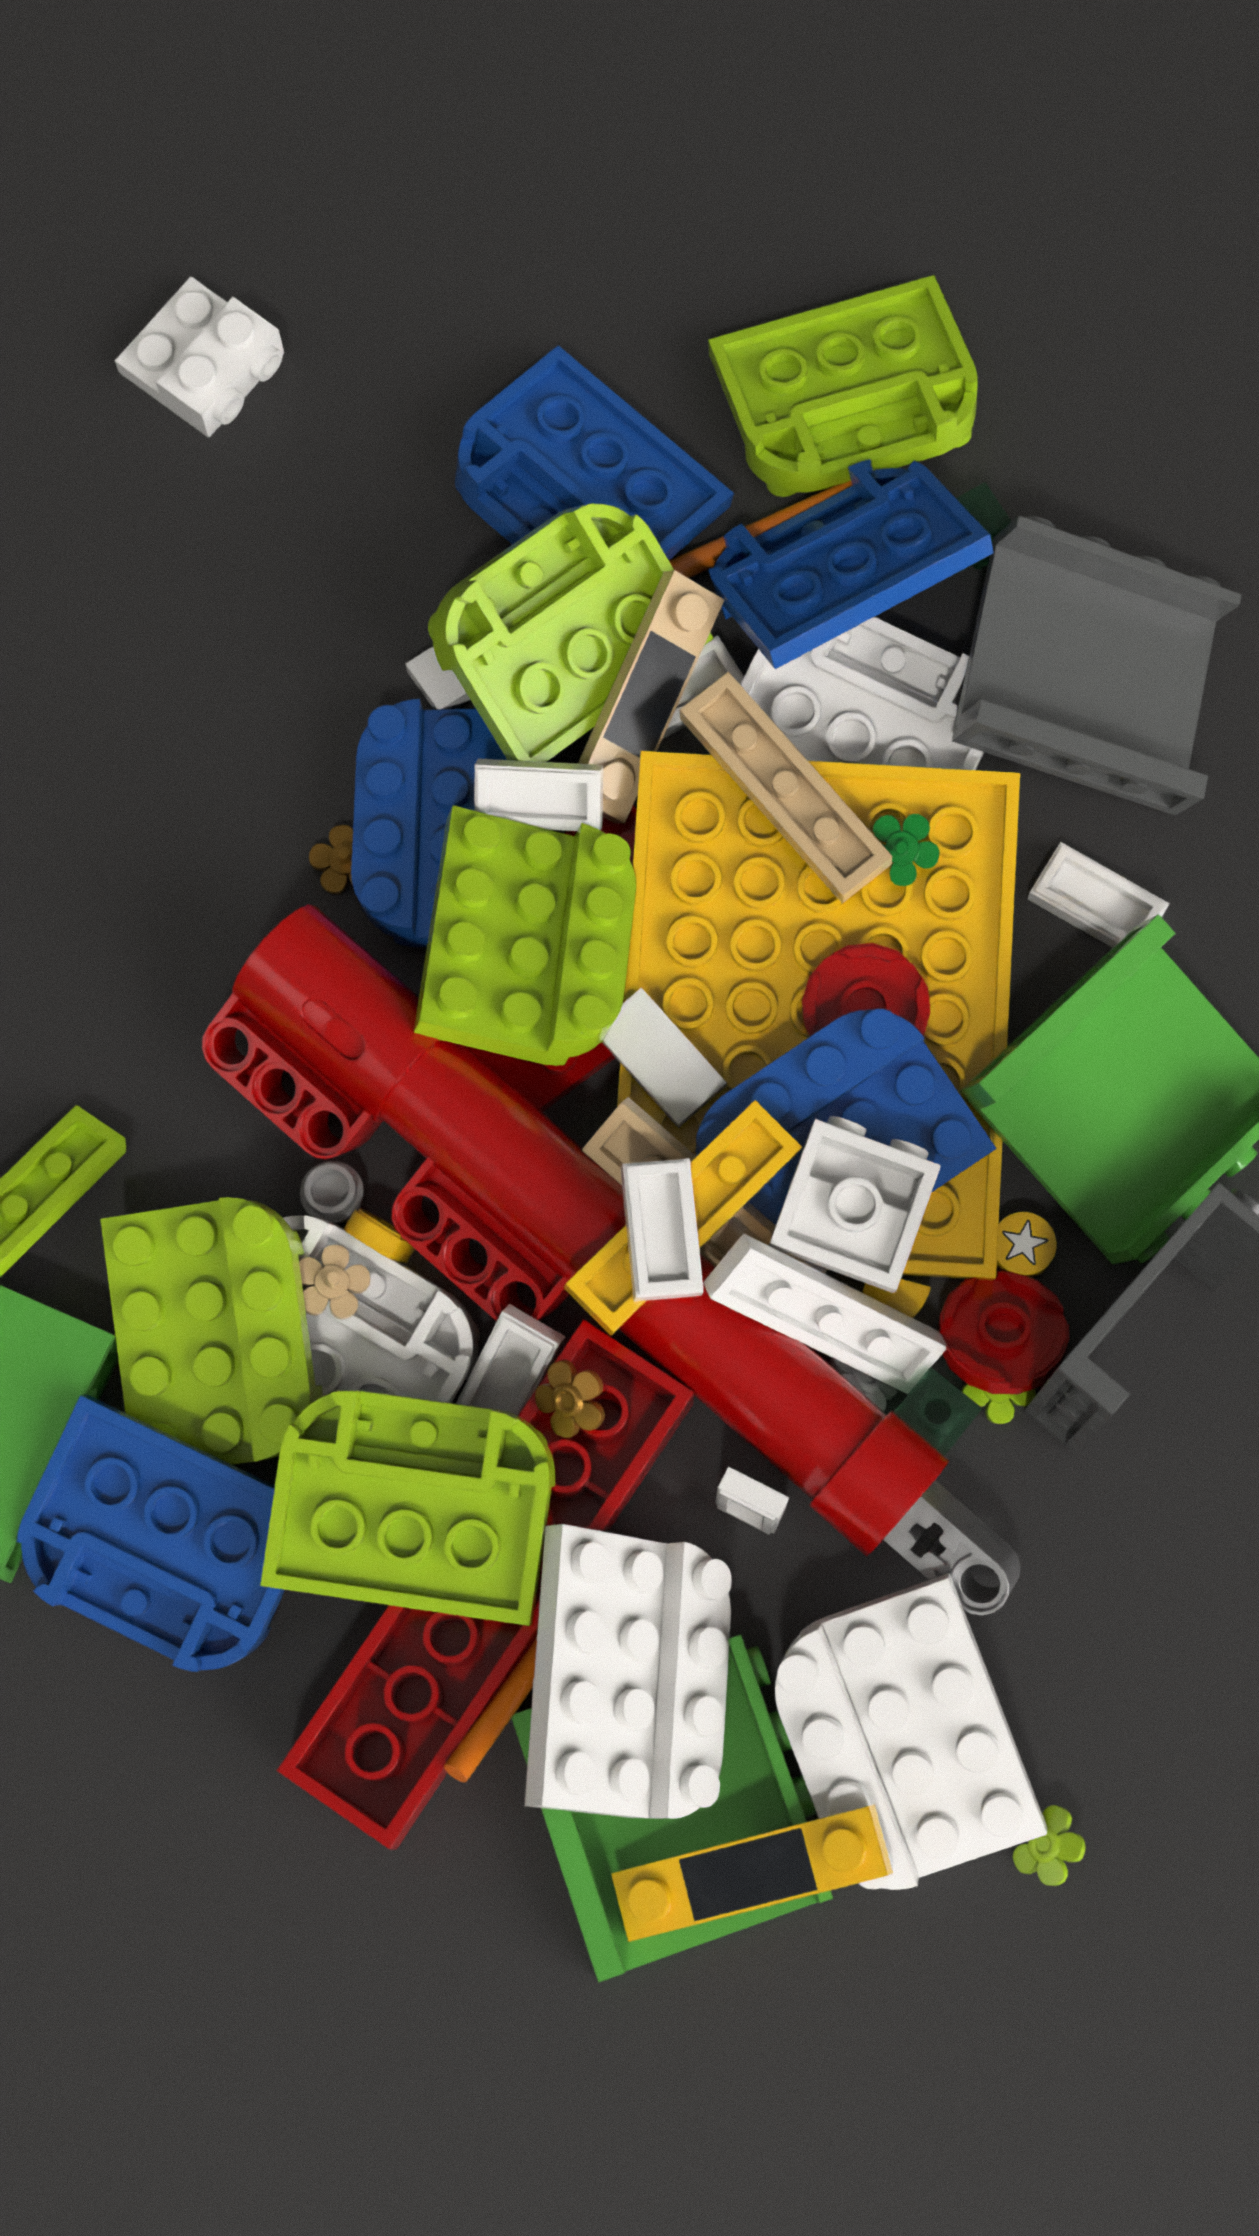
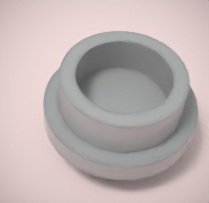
M326 1161L314 1166L304 1176L300 1186V1199L307 1214L310 1217L324 1219L336 1225L347 1222L354 1210H359L364 1201V1185L359 1174L348 1164L339 1161Z

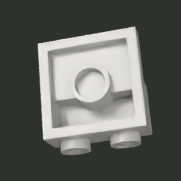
M190 277L117 357L115 363L120 374L209 438L221 424H228L235 419L243 407L245 397L259 381H267L275 374L281 364L284 349L278 328L236 298L232 297L226 302L193 277Z
M830 1116L827 1123L815 1119L809 1130L768 1246L894 1293L901 1280L941 1165L928 1161V1151L915 1144L892 1139L890 1145L887 1146L864 1137L866 1129L853 1121L835 1116Z

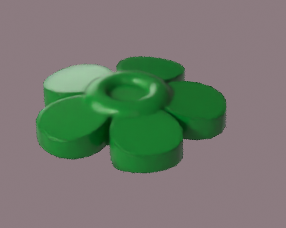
M911 814L905 819L903 831H901L898 820L892 815L880 817L873 825L874 835L880 841L886 843V845H882L893 856L890 879L898 886H908L916 880L917 872L912 863L913 861L919 867L930 869L936 865L940 853L936 844L927 841L918 843L930 831V823L919 814Z

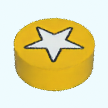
M1017 1212L1005 1217L998 1226L997 1268L1000 1271H1008L1031 1278L1043 1273L1053 1260L1057 1248L1056 1236L1050 1224L1042 1217L1029 1212Z

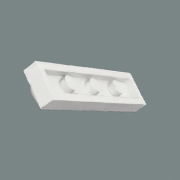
M744 1233L703 1282L710 1299L796 1339L906 1394L913 1389L946 1350L947 1344L939 1331Z

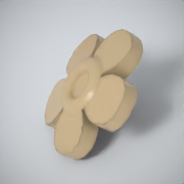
M327 1246L321 1255L322 1265L311 1257H306L299 1261L302 1285L309 1287L303 1291L306 1313L312 1316L323 1313L328 1301H330L331 1314L335 1318L343 1320L353 1316L357 1312L358 1301L352 1293H362L370 1285L369 1271L363 1265H352L345 1270L349 1262V1252L343 1246Z

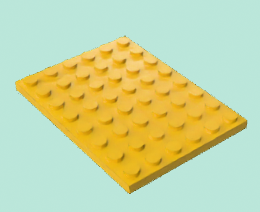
M641 751L633 860L636 894L624 1002L642 987L727 1082V1086L678 1128L620 1063L617 1107L623 1100L629 1097L696 1156L697 1132L710 1107L731 1089L809 1038L804 1028L802 999L809 976L825 958L832 955V953L847 945L874 943L895 949L916 967L928 987L931 1013L924 1034V1043L997 1148L931 1192L902 1275L996 1279L1003 1140L959 1091L1007 1047L1020 773L808 761L873 835V825L882 816L892 815L900 824L901 831H903L905 819L911 814H919L930 823V831L918 843L932 842L939 848V859L934 867L924 869L919 867L914 861L912 862L917 872L916 880L912 884L898 886L891 881L890 869L893 865L892 862L891 866L842 904L712 755ZM878 839V841H879L881 844H885V845H886L885 842H882V841H880V840Z

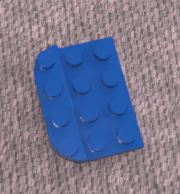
M559 345L470 417L463 428L455 474V487L466 504L512 545L563 510L592 503L605 504L616 507L630 516L637 514L643 519L654 534L668 560L730 508L734 492Z
M868 459L848 467L852 482L851 487L768 531L753 537L742 523L734 527L723 536L727 548L717 559L714 568L709 569L716 595L724 599L721 612L725 619L733 617L773 668L777 669L993 554L990 534L933 473L921 463L913 461L908 470L900 468L873 470L871 461Z
M420 699L407 700L392 706H380L370 714L368 726L359 740L355 774L352 884L361 909L368 920L380 931L392 936L395 943L400 945L427 947L446 820L453 805L475 811L476 761L478 759L507 760L476 709L423 710Z
M886 1009L860 1010L839 1017L720 1097L707 1111L696 1137V1156H698L756 1100L802 1146L801 1150L748 1201L774 1225L777 1223L809 1130L815 1119L827 1123L830 1116L844 1118L863 1126L866 1129L864 1137L889 1146L892 1139H897L925 1149L929 1153L927 1160L941 1165L932 1192L997 1148L923 1040L925 1038L921 1032L907 1020Z
M80 1395L25 1511L17 1534V1542L21 1543L25 1569L36 1587L33 1592L39 1598L53 1607L61 1604L173 1659L172 1666L198 1672L200 1670L226 1667L240 1661L255 1651L272 1628L269 1627V1624L285 1592V1589L260 1586L275 1485L89 1395Z

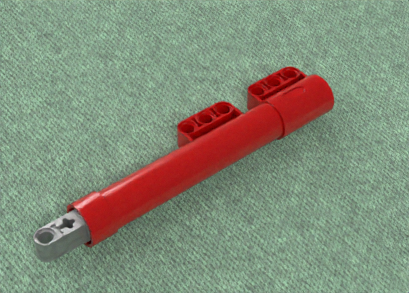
M308 904L294 911L261 941L239 971L232 987L233 993L209 1024L203 1035L202 1051L205 1060L212 1069L303 1150L315 1158L329 1159L361 1147L371 1138L383 1121L421 1153L426 1160L398 1194L392 1206L394 1227L403 1239L496 1321L509 1304L538 1321L553 1313L569 1295L564 1289L565 1284L626 1226L622 1185L585 1154L580 1145L468 1047L414 1033L419 996L314 905ZM237 1029L241 1030L247 1038L249 1045L246 1056L242 1055L237 1049L235 1043ZM284 1070L292 1076L296 1085L293 1098L287 1095L281 1083ZM330 1112L337 1115L342 1122L343 1136L341 1140L336 1138L329 1129L328 1116ZM424 1196L433 1200L437 1205L439 1211V1221L437 1224L428 1220L423 1213L422 1199ZM470 1239L477 1240L486 1249L488 1256L486 1266L480 1265L472 1258L469 1250ZM700 1253L702 1281L704 1282L716 1266ZM518 1281L529 1285L534 1291L536 1297L535 1309L527 1307L519 1299L517 1294ZM704 1284V1293L701 1296L647 1300L619 1328L677 1381L692 1390L694 1396L812 1499L809 1506L866 1557L884 1540L928 1580L950 1573L965 1611L976 1615H986L994 1613L1004 1605L1020 1576L1021 1565L1018 1555L1006 1541L935 1480L950 1460L893 1410L888 1414L882 1411L812 1348L710 1299ZM933 1523L938 1524L944 1530L935 1539H932L924 1532ZM981 1564L990 1567L998 1575L1000 1586L990 1588L979 1584L973 1578L970 1566Z

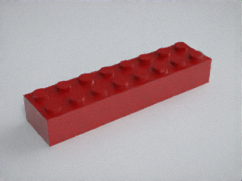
M583 1319L554 1363L568 1360L575 1366L577 1374L586 1370H593L599 1375L603 1383V1391L599 1396L590 1400L596 1401L603 1407L605 1417L602 1424L598 1428L589 1431L580 1427L578 1433L569 1438L557 1435L553 1431L550 1422L555 1411L544 1413L539 1410L535 1400L536 1390L518 1416L529 1422L545 1436L553 1457L555 1486L551 1488L546 1526L565 1524L609 1532L693 1406L694 1392ZM548 1372L539 1386L549 1383ZM543 1553L533 1624L530 1626L389 1605L277 1771L386 1848L397 1850L447 1775L444 1765L538 1633Z

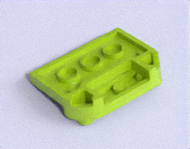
M934 275L708 339L710 359L745 444L746 462L752 472L766 483L769 492L775 496L788 497L796 492H814L851 481L848 467L868 459L871 461L872 469L878 470L898 468L909 465L913 461L919 462L933 458L953 448L965 445L972 436V427L976 416L977 371Z
M594 503L563 510L449 590L442 599L437 611L430 617L428 623V632L433 640L437 661L442 671L452 670L507 760L547 762L595 727L664 572L674 569L648 525L637 514L630 516L616 507ZM711 633L709 634L705 645L714 639Z
M453 805L446 820L414 1033L522 1060L554 1066L565 1065L569 1057L584 1054L595 1048L599 1043H602L619 1015L624 999L636 894V877L629 860L631 851L628 843L618 835L605 834L599 829L581 823L575 836Z
M231 1197L219 1198L218 1201L100 1219L125 1413L232 1465L279 1457L281 1443L288 1425L293 1424L307 1406L323 1397L322 1385H316L298 1258V1256L304 1255V1250L297 1231H292L288 1223L270 1207L258 1201Z
M361 1390L332 1392L317 1399L299 1414L293 1424L288 1425L281 1443L260 1586L530 1626L533 1624L551 1488L555 1486V1466L545 1436L523 1418L497 1409Z

